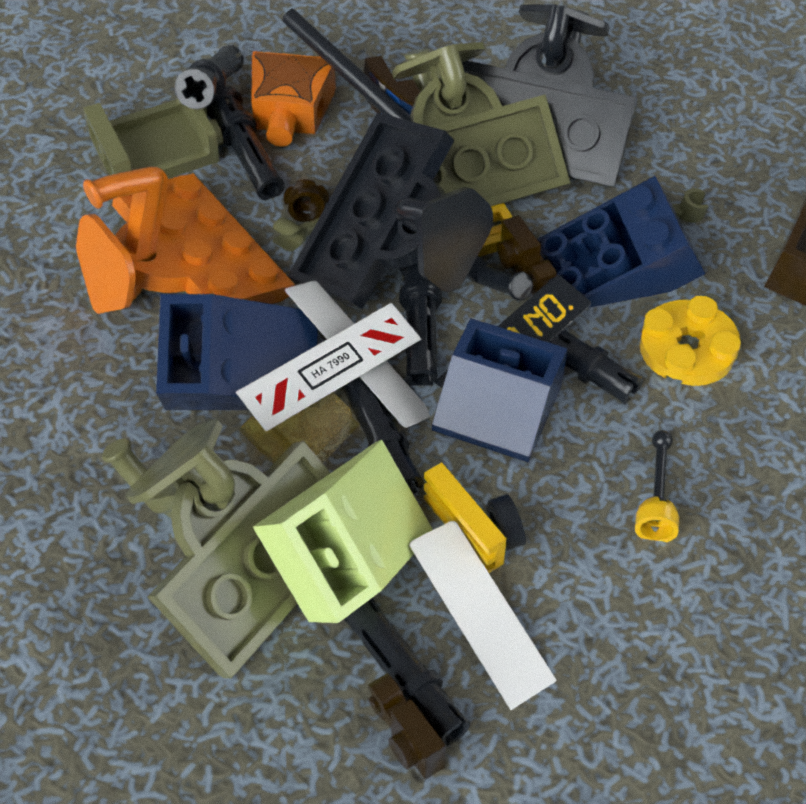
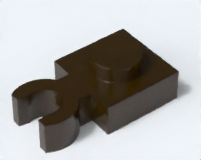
M519 215L502 220L501 242L497 244L499 259L504 268H512L514 273L525 272L530 275L533 281L531 294L534 295L549 282V279L556 277V271L548 260H544L541 257V244Z
M386 673L368 684V689L373 694L368 698V701L377 715L391 728L392 737L388 739V742L400 764L407 770L415 766L425 780L445 767L446 745L411 699L409 701L405 700L394 679Z

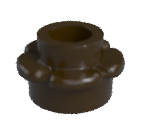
M311 179L298 180L295 186L288 187L284 193V203L288 205V212L298 222H310L320 218L326 207L325 204L329 201V194L326 188L322 185H316V182ZM308 196L311 200L303 201L302 198Z

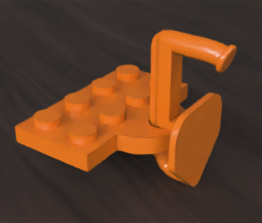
M145 167L104 176L94 181L84 180V191L95 208L100 209L103 206V202L113 199L112 206L126 221V224L120 228L116 235L111 232L96 214L84 215L79 222L76 251L90 302L97 314L130 307L132 301L138 297L142 289L161 293L215 294L268 304H275L290 297L285 292V289L295 286L293 281L194 173L168 179L161 168Z

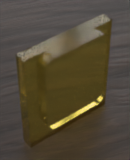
M332 392L267 432L253 415L239 428V431L272 464L293 443L304 441L318 459L324 463L359 426V423L352 417L351 409Z

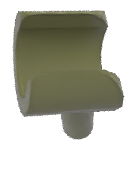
M697 188L687 190L681 203L672 204L677 216L683 221L690 223L701 221L709 207L707 204L701 205L706 195L705 192Z
M286 217L279 218L274 223L273 229L279 232L280 235L275 237L272 242L289 252L296 250L305 242L306 237L311 234L319 218L300 225Z

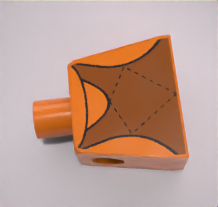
M253 51L251 97L253 117L257 125L256 129L267 130V140L278 147L288 146L292 142L294 133L315 134L336 90L335 70L318 56Z

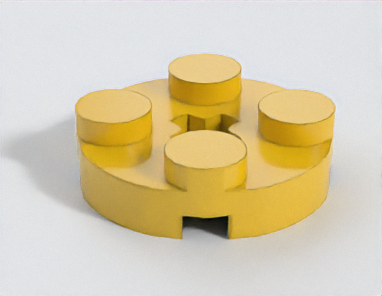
M695 296L691 300L670 301L648 311L645 315L639 347L644 361L656 374L664 378L667 375L672 379L681 380V384L701 386L714 383L728 374L732 365L737 360L741 341L736 325L723 311L718 309L717 303L707 296ZM684 335L699 339L698 348L692 349L689 344L680 345L678 342L681 341Z

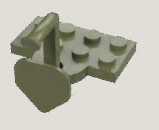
M483 42L452 44L432 52L426 48L413 50L404 55L405 59L409 61L393 69L392 75L394 79L413 76V80L421 91L415 98L410 115L411 121L445 130L455 140L433 179L444 189L446 194L462 187H468L479 193L490 206L570 184L546 95L502 106L494 89L481 78L464 72L462 62L480 55L485 50Z
M218 419L203 422L189 430L149 469L132 452L131 442L128 439H118L104 449L102 459L107 463H111L130 486L125 497L131 504L144 502L155 513H164L171 518L174 538L185 554L181 562L147 597L222 678L231 679L297 605L294 596L253 526L329 475L330 472L304 441L293 443L265 473H262L254 465L234 459L222 461L213 450L223 427Z

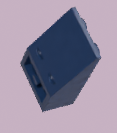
M656 176L537 239L541 244V257L553 265L556 275H560L591 301V305L588 308L672 292L706 274L670 200Z
M160 294L156 394L165 410H249L236 392L317 346L318 328L301 309L215 294ZM317 402L304 410H317Z

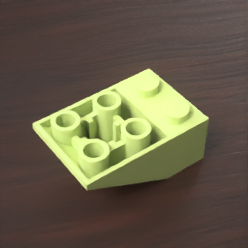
M378 440L253 526L308 622L322 623L341 622L382 591L414 555L410 548V542L433 530L383 440Z

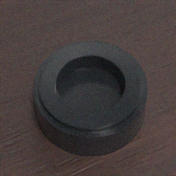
M504 494L488 500L487 512L489 519L506 537L505 550L509 551L525 545L524 528L511 497L508 494Z

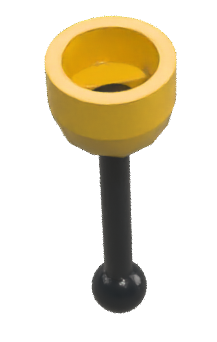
M665 430L657 431L652 437V444L656 448L654 495L639 505L636 513L635 532L642 539L669 542L675 539L679 533V514L673 502L668 499L664 500L667 449L671 447L673 442L671 434ZM651 526L659 527V529L655 532Z

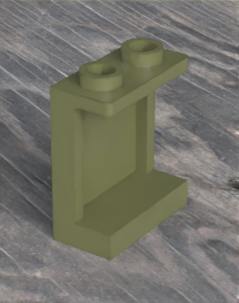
M177 98L176 100L113 120L108 119L100 102L83 107L89 137L108 175L145 167H158L165 172L168 178L220 162L218 146L223 144V136L216 119H208L206 107L191 109L183 105Z

